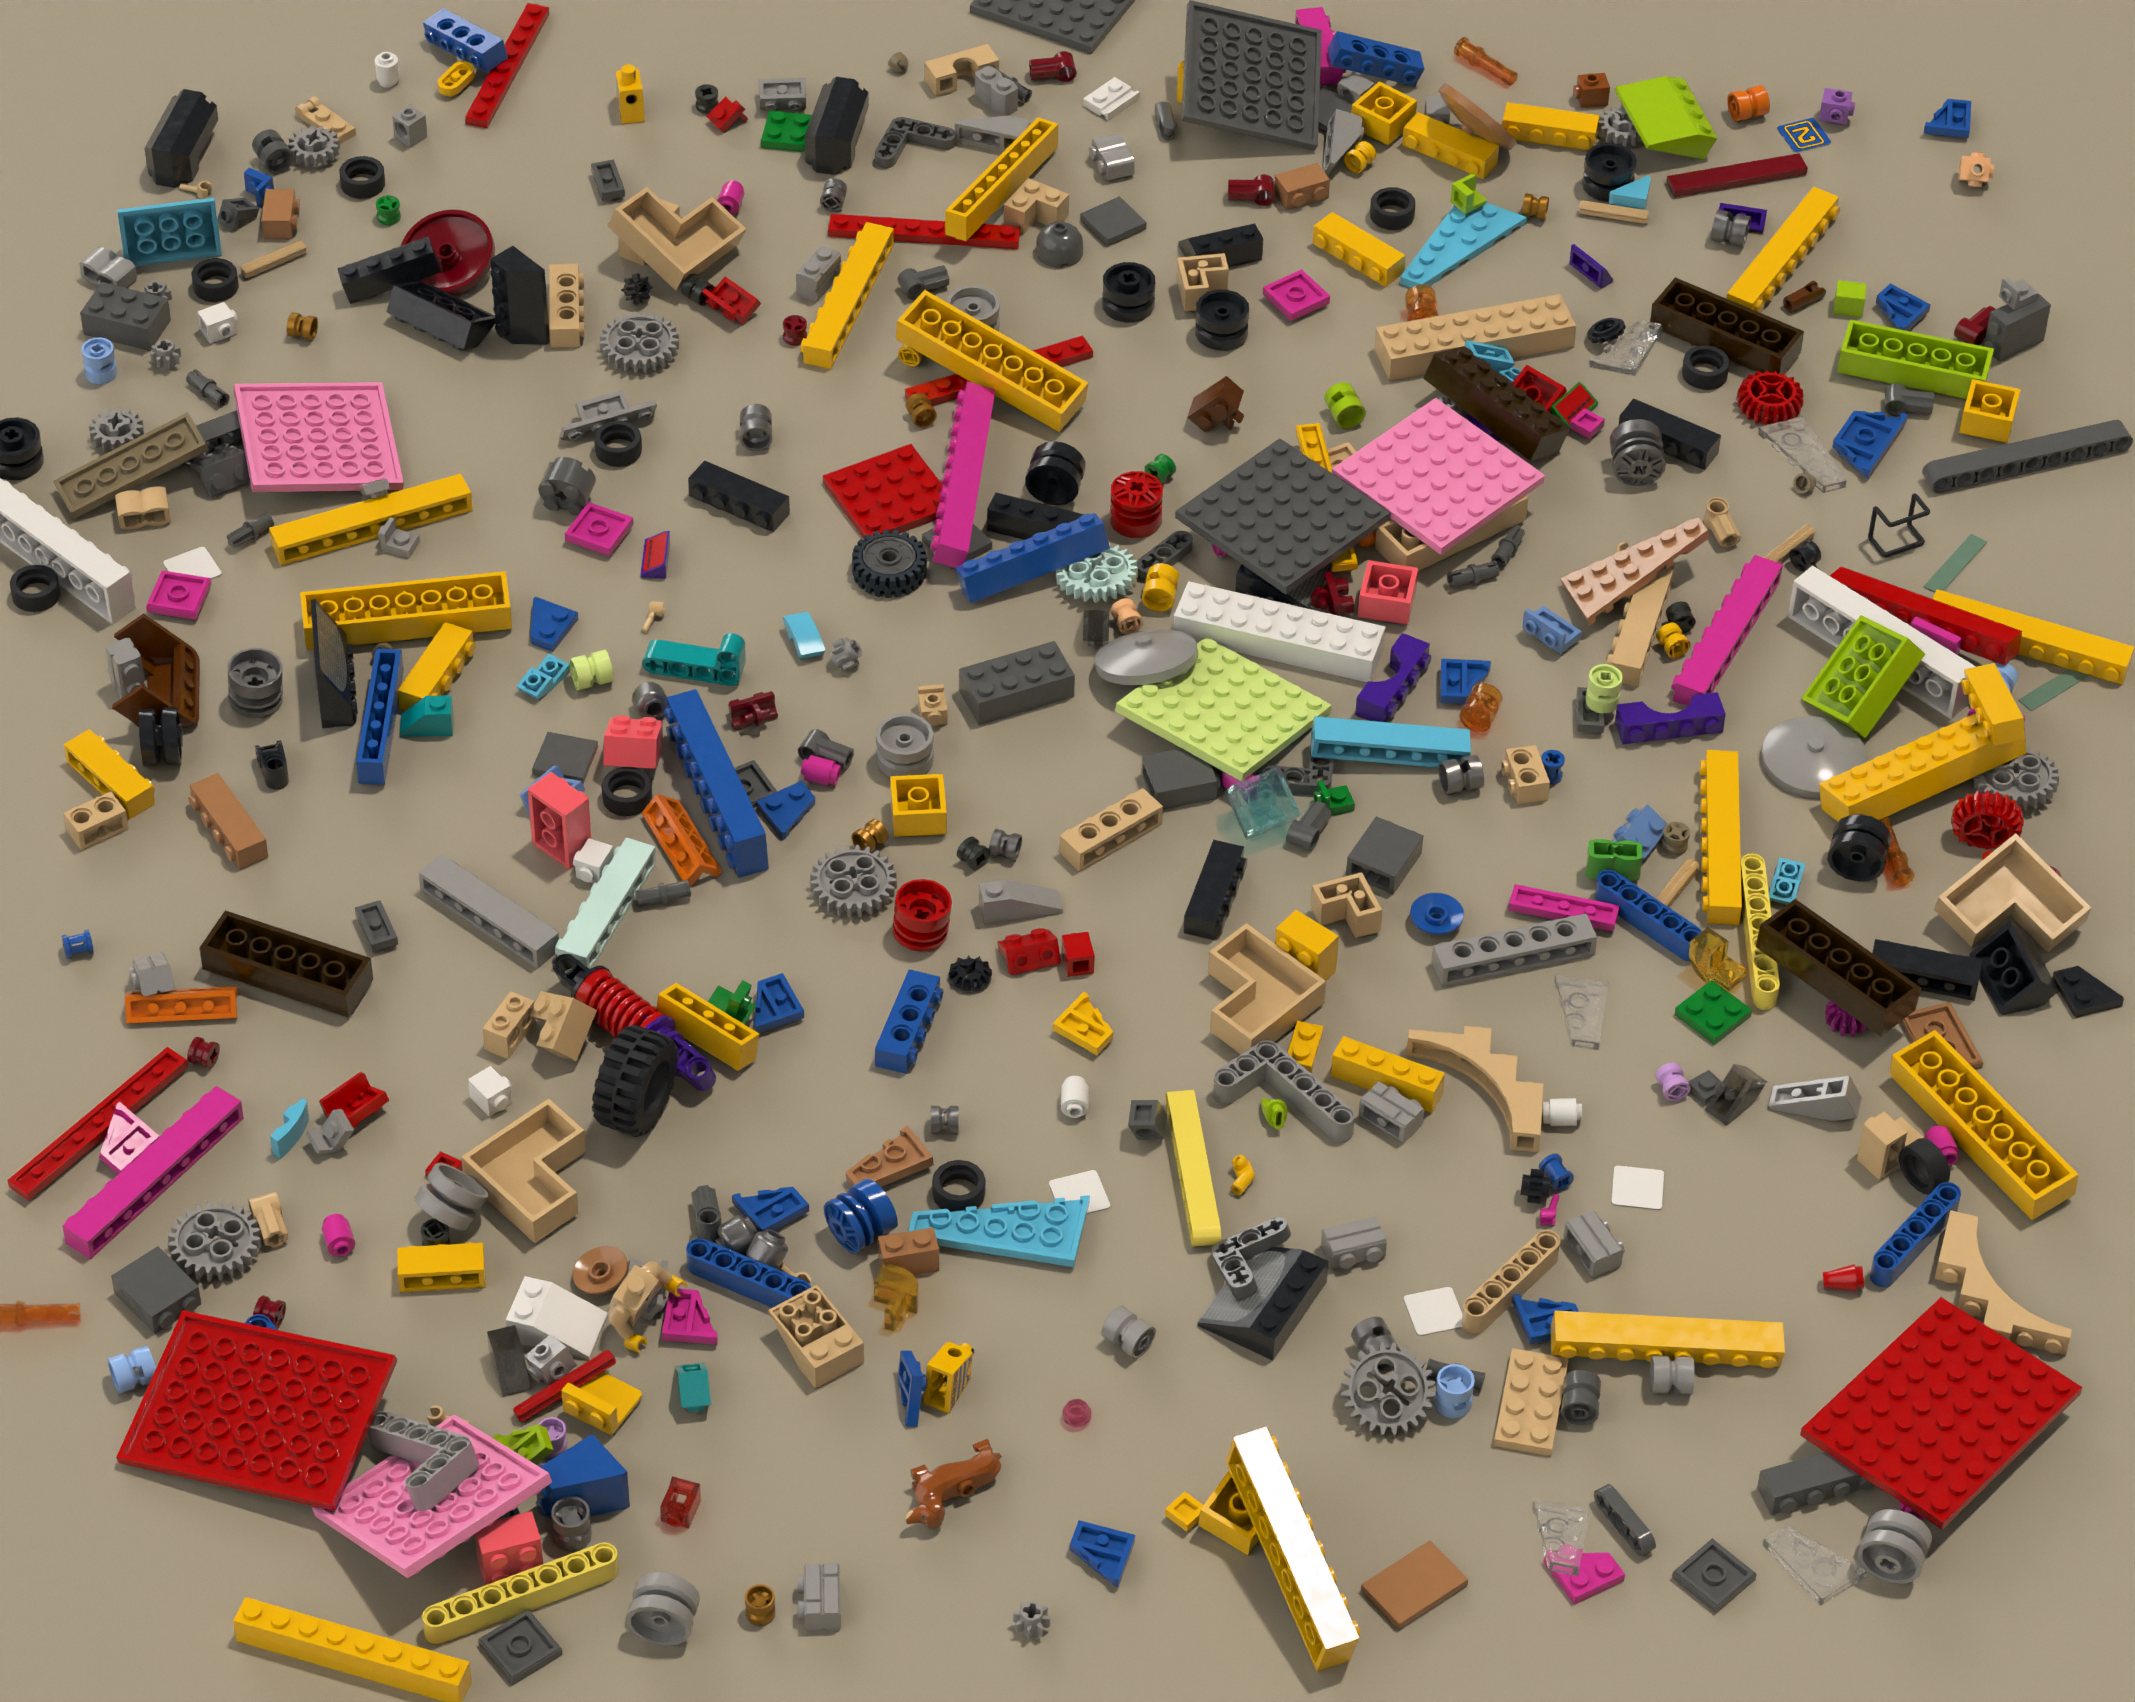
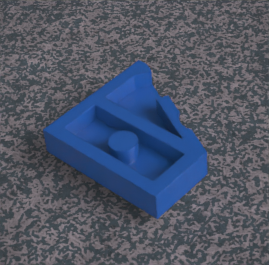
M1947 99L1942 108L1934 113L1933 119L1925 123L1924 133L1969 138L1971 101Z
M1891 283L1876 298V304L1895 328L1909 331L1929 312L1931 305Z
M534 597L530 633L531 644L554 652L579 620L578 612Z
M1441 659L1440 703L1467 704L1490 672L1491 661Z
M800 781L757 800L756 807L781 839L784 840L788 837L791 827L794 824L798 825L803 819V815L813 808L815 796Z
M783 973L758 981L754 1031L761 1033L804 1018V1009Z
M793 1186L779 1188L774 1191L761 1190L758 1191L756 1196L741 1197L740 1193L732 1195L734 1206L745 1218L748 1216L758 1232H765L766 1229L775 1231L809 1212L808 1202Z
M1519 1294L1512 1296V1304L1529 1344L1551 1340L1550 1325L1554 1311L1579 1312L1575 1303L1554 1302L1544 1298H1539V1302L1522 1300V1295Z
M900 1351L897 1378L902 1406H907L905 1425L906 1427H918L921 1393L926 1391L927 1379L926 1375L922 1374L920 1362L916 1361L913 1352Z
M1079 1520L1070 1542V1551L1111 1584L1119 1587L1135 1544V1535Z

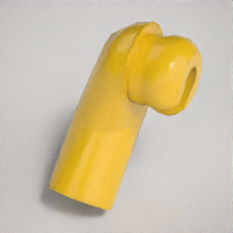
M1238 1155L1232 1160L1237 1179L1230 1188L1234 1194L1239 1196L1243 1194L1255 1178L1252 1165L1244 1155Z

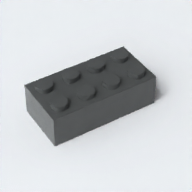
M1055 641L959 669V691L978 725L1074 697L1075 675Z

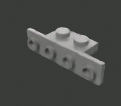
M623 390L578 402L575 408L580 421L563 426L560 437L561 439L569 438L573 440L587 432L592 431L596 433V430L601 425L608 422H630V420L639 418V420L650 418L655 413L657 407L656 400L629 407Z

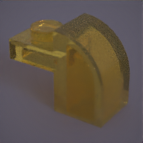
M1707 927L1690 941V963L1696 974L1705 983L1713 980L1730 991L1747 977L1748 970L1727 956L1729 941Z
M884 1262L874 1282V1301L887 1305L884 1311L885 1329L896 1332L900 1322H905L908 1312L917 1314L919 1308V1287L915 1276L902 1267Z

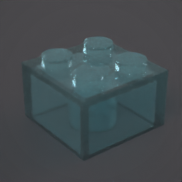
M1280 766L1236 783L1225 791L1246 840L1290 823L1301 815Z

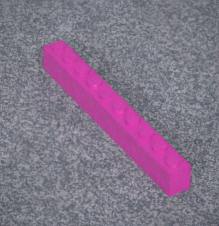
M968 381L964 391L959 390L955 402L958 405L955 408L953 420L956 421L953 422L950 436H954V438L951 437L947 452H951V454L948 453L944 468H948V470H945L941 482L945 486H942L939 500L942 502L939 503L936 517H939V519L936 520L933 533L937 535L933 536L930 550L934 551L933 562L953 568L963 565L969 551L995 395L994 389Z

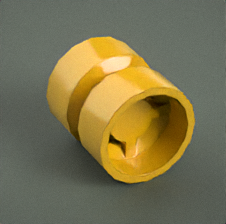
M1160 563L1149 568L1142 593V602L1148 609L1164 612L1173 607L1180 575L1174 567Z

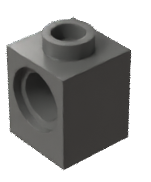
M1131 1100L1128 1126L1137 1140L1164 1139L1167 1113L1158 1100Z

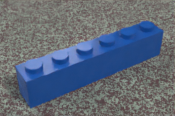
M1095 513L1084 514L1077 520L1059 524L1056 528L1047 532L1036 533L1029 539L1014 542L1009 547L999 551H991L986 556L976 560H968L963 565L955 568L962 593L970 603H974L1110 549L1102 520Z
M375 650L356 760L359 784L385 785L399 704L397 690L402 684L404 674L402 650Z

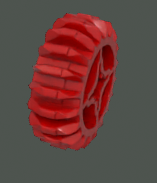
M1768 370L1764 373L1756 371L1755 375L1749 374L1747 379H1743L1737 393V403L1741 409V414H1746L1748 420L1754 419L1755 424L1759 422L1764 423V426L1772 424L1775 427L1778 423L1784 426L1786 422H1793V419L1799 416L1804 403L1803 389L1800 388V383L1795 382L1794 377L1787 378L1786 373L1777 374V371L1774 373H1769Z
M1987 790L1985 793L1976 791L1974 796L1967 794L1965 799L1960 798L1953 809L1951 824L1954 835L1958 836L1959 842H1967L1969 847L1975 846L1987 850L1994 848L1996 850L2015 833L2020 837L2024 818L2021 807L2017 806L2016 800H2010L2008 795L2000 796L1998 791L1992 794Z

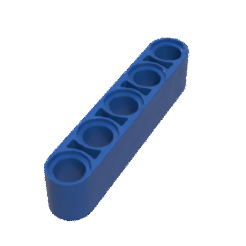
M1603 870L1598 874L1595 899L1597 901L1620 905L1619 917L1681 959L1692 962L1701 957L1704 932L1699 927L1613 870Z
M1951 1182L1939 1184L1875 1253L1870 1271V1279L1875 1285L1879 1287L1891 1286L1947 1226L1950 1210L1958 1212L1961 1190L1956 1184Z
M693 1239L686 1246L687 1269L691 1274L771 1308L811 1288L810 1284L802 1279L706 1239Z

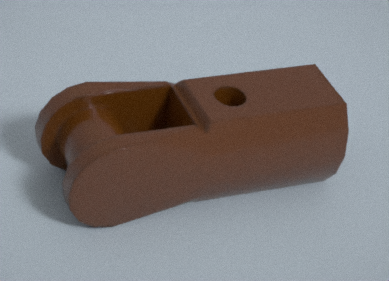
M1811 281L1803 288L1786 296L1783 299L1784 308L1793 313L1810 303L1821 300L1825 296L1826 290L1823 287L1819 288L1816 281Z

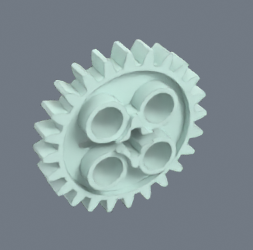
M1117 545L1114 548L1057 569V585H1060L1061 591L1066 590L1067 596L1074 594V599L1082 596L1084 602L1089 598H1093L1094 603L1098 601V598H1102L1107 602V597L1109 596L1117 599V593L1126 595V589L1132 590V584L1137 583V560H1134L1133 554L1128 555L1127 549L1120 551V547Z

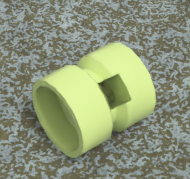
M605 649L590 653L588 658L585 655L569 658L570 672L577 690L590 688L594 682L601 685L614 681L612 664Z
M1600 664L1590 670L1585 701L1591 710L1597 713H1610L1617 708L1623 679L1622 673L1618 668L1608 664Z

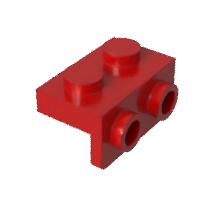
M726 276L712 292L706 288L702 291L707 298L705 303L715 311L720 309L723 311L721 314L732 323L735 320L742 326L761 305L757 298Z
M1038 928L1032 930L1031 934L1023 936L1013 934L1006 936L1005 940L997 941L998 950L1006 959L1010 975L1061 963L1058 939L1049 929Z
M359 1072L320 1099L319 1103L326 1119L333 1110L342 1109L351 1126L355 1128L364 1118L378 1112L381 1106L389 1102V1098L385 1091L370 1086L365 1073Z

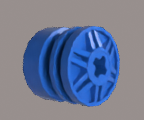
M871 1179L861 1180L850 1187L847 1193L838 1194L835 1199H830L824 1205V1216L832 1234L851 1253L860 1252L865 1246L871 1245L874 1238L878 1239V1236L887 1235L898 1226V1218L891 1200L885 1191Z

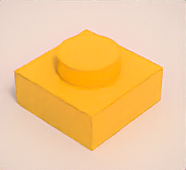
M1184 1491L1165 1509V1516L1188 1532L1199 1522L1200 1510L1203 1504Z

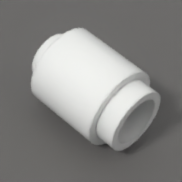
M383 52L377 55L375 58L377 81L382 87H394L400 78L398 57L390 52Z
M1070 1076L1064 1080L1061 1086V1111L1071 1118H1078L1088 1112L1089 1086L1084 1078Z
M1576 1098L1549 1099V1102L1542 1103L1543 1124H1550V1126H1577V1120H1582V1103L1576 1104Z

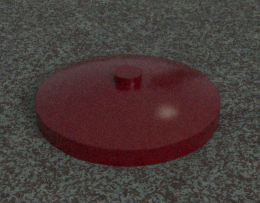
M443 210L422 218L411 227L401 243V246L426 237L430 238L442 272L421 280L451 295L465 292L478 284L490 270V259L495 256V243L488 226L478 216L463 210Z

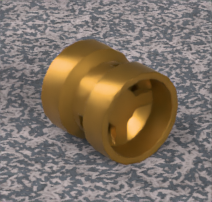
M1525 193L1522 216L1529 218L1536 215L1538 219L1545 220L1549 197L1541 196L1537 199L1533 194Z
M292 312L287 321V335L291 337L302 336L304 339L312 341L318 329L317 317L311 315L303 317L300 313Z
M917 393L907 399L905 407L917 427H928L936 420L937 413L926 394Z
M871 819L865 824V828H860L853 832L851 839L855 847L859 845L861 851H864L866 847H870L871 853L876 845L885 843L889 839V835L885 826L879 820Z
M764 1584L750 1587L745 1593L746 1618L751 1624L756 1626L768 1625L775 1618V1594L769 1586Z

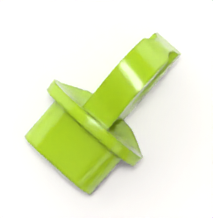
M1261 1098V1109L1267 1123L1275 1129L1283 1128L1288 1114L1285 1102L1280 1099L1268 1100L1267 1098Z

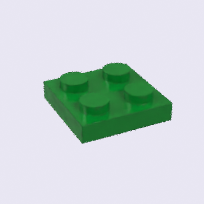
M769 110L761 138V148L805 152V134L812 115Z
M1710 980L1675 1007L1674 1015L1716 1045L1748 1020L1752 1015V1009L1716 982Z

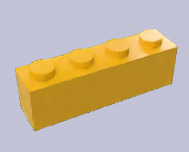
M1507 102L1502 127L1515 140L1589 150L1595 146L1599 115Z
M1417 112L1404 126L1403 146L1467 173H1474L1481 179H1484L1498 163V145L1474 135L1470 136L1465 131Z
M1331 212L1314 225L1312 244L1384 287H1387L1403 274L1405 254L1334 212Z
M446 622L442 625L397 690L400 709L408 710L423 697L442 696L445 691L450 689L452 680L457 674L461 673L464 663L475 652L476 644L473 642V631Z
M1995 663L1964 669L1965 680L1961 681L1962 690L1965 696L1968 695L1970 707L1975 709L1978 722L1983 723L1985 736H1990L1994 746L2025 740L2024 717Z
M88 729L64 744L67 763L102 795L111 791L126 810L129 820L155 804L153 793L155 788L148 778L144 779L134 765L124 761L117 750H112L102 736H97Z
M674 983L658 994L656 1008L659 1012H662L667 1017H671L675 1021V1031L682 1034L685 1039L737 1071L756 1060L759 1033L678 983Z
M1343 1036L1332 1055V1077L1370 1091L1380 1081L1386 1086L1395 1087L1407 1099L1418 1101L1422 1108H1424V1111L1433 1113L1443 1095L1444 1072Z

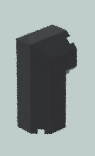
M836 76L831 80V83L828 85L826 83L822 86L805 134V162L808 165L811 163L812 169L816 173L836 175L840 173L841 168L846 167V170L852 167L855 159V144L869 107V92L865 88L862 90L858 87L859 83L855 79Z
M183 89L177 96H173L144 148L147 171L149 176L153 177L156 185L176 188L180 186L182 181L186 180V183L192 182L199 171L198 157L218 122L217 105L212 101L211 103L206 101L207 96L204 93Z

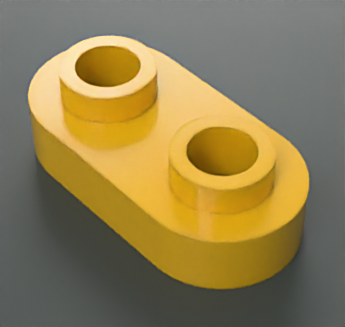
M466 61L453 64L438 79V91L447 97L460 93L474 79V66Z

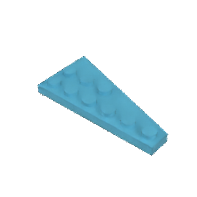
M1489 203L1467 214H1464L1454 205L1400 276V284L1422 292L1442 279L1444 273L1449 270H1456L1459 268L1460 263L1465 260L1470 261L1494 245V241L1500 237L1506 238L1514 228H1521L1526 225L1527 217Z
M1090 1195L1080 1196V1200L1065 1201V1198H1054V1202L1038 1203L1036 1200L992 1204V1208L977 1209L976 1206L966 1207L965 1211L950 1212L948 1209L917 1211L912 1214L908 1231L934 1227L938 1246L1074 1267L1089 1208Z

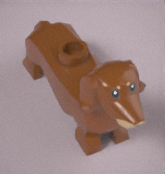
M988 1439L973 1444L975 1452L980 1453L973 1456L970 1460L944 1464L936 1467L931 1473L925 1464L911 1469V1477L913 1480H916L912 1482V1489L915 1490L916 1502L919 1506L907 1513L905 1519L907 1524L923 1523L927 1528L940 1527L945 1516L943 1502L960 1495L968 1497L975 1492L976 1488L989 1484L995 1479L1001 1469L999 1459L1002 1456L999 1452L993 1453Z

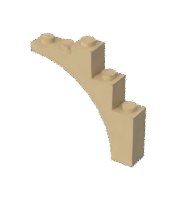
M1464 1026L1463 1034L1409 1029L1407 1056L1425 1058L1442 1063L1470 1077L1482 1086L1495 1100L1504 1115L1510 1133L1511 1150L1539 1152L1544 1084L1516 1081L1517 1056L1490 1053L1492 1028Z
M1950 1210L1935 1279L1962 1285L1958 1308L1970 1316L1985 1318L1984 1324L2015 1344L2066 1356L2072 1329L2050 1323L2030 1313L2013 1301L1996 1284L1985 1267L1979 1252L1977 1239L1978 1217Z

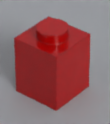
M1089 932L1062 935L1061 954L1067 977L1093 974L1095 955Z

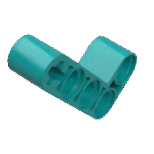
M728 633L723 636L720 648L715 649L665 640H652L648 644L642 666L647 672L652 674L734 686L739 683L746 663L745 641L737 634Z

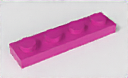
M1514 884L1508 910L1553 920L1587 914L1593 928L1614 932L1620 905Z

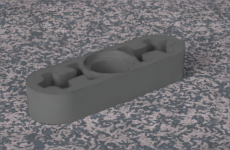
M1176 531L1138 559V578L1145 581L1151 566L1160 563L1173 566L1192 551V535L1187 531ZM1162 553H1167L1171 557L1160 558L1158 555Z
M1606 1484L1594 1491V1498L1599 1509L1638 1555L1642 1556L1656 1548L1655 1539L1651 1531L1611 1484Z

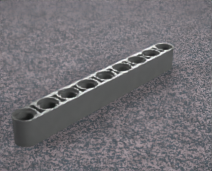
M2112 420L1933 460L1923 467L1922 474L1935 493H1944L2121 453L2132 446L2133 438L2120 420Z

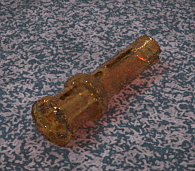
M1462 37L1455 45L1454 54L1467 59L1470 65L1482 67L1509 86L1513 85L1517 80L1518 73L1488 56L1484 48L1481 46L1476 47L1470 43L1468 38Z
M1888 817L1880 819L1881 822L1887 826L1892 836L1885 865L1891 872V882L1895 886L1908 885L1914 879V873L1908 867L1907 854L1901 851L1890 819Z
M17 1301L16 1304H0V1324H16L17 1327H22V1325H25V1322L80 1321L81 1312L79 1311L81 1306L80 1303L25 1305V1302Z

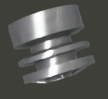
M1636 419L1623 422L1613 430L1610 435L1611 455L1613 456L1614 474L1617 479L1624 484L1632 486H1644L1659 479L1665 471L1666 461L1662 435L1658 426L1651 421Z
M248 648L232 656L228 663V701L232 709L237 713L247 717L261 718L271 715L279 709L283 702L282 663L277 655L263 648Z

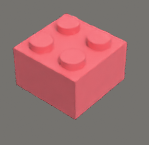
M1368 560L1359 595L1358 617L1408 625L1417 588L1418 568Z
M625 715L611 718L604 734V766L656 769L663 748V721H657L653 717L630 719L629 716Z
M532 1511L495 1520L490 1526L484 1527L475 1533L477 1560L485 1585L543 1564L541 1538Z

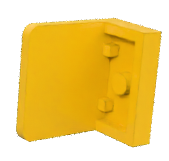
M605 1372L581 1385L580 1388L567 1383L561 1390L564 1412L611 1436L642 1399L640 1390Z

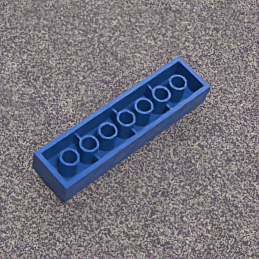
M697 689L666 697L667 708L664 709V714L669 724L666 727L668 739L670 742H675L676 756L678 760L683 759V769L686 777L692 778L693 792L695 796L700 795L702 811L704 814H709L710 828L712 832L717 831L718 844L721 851L726 850V860L729 868H734L738 878L769 869L766 833Z

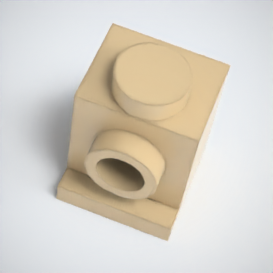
M943 684L918 686L919 715L929 722L931 726L947 724L948 710Z

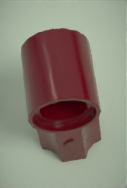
M1067 51L1058 52L1052 58L1029 60L1031 80L1057 78L1059 81L1069 82L1077 74L1073 55Z
M1258 175L1254 180H1228V200H1254L1260 206H1268L1274 201V180L1269 175Z
M1992 306L1984 307L1970 319L1966 317L1961 319L1954 330V336L1965 343L1980 345L1986 336L1990 312L1995 310V308Z

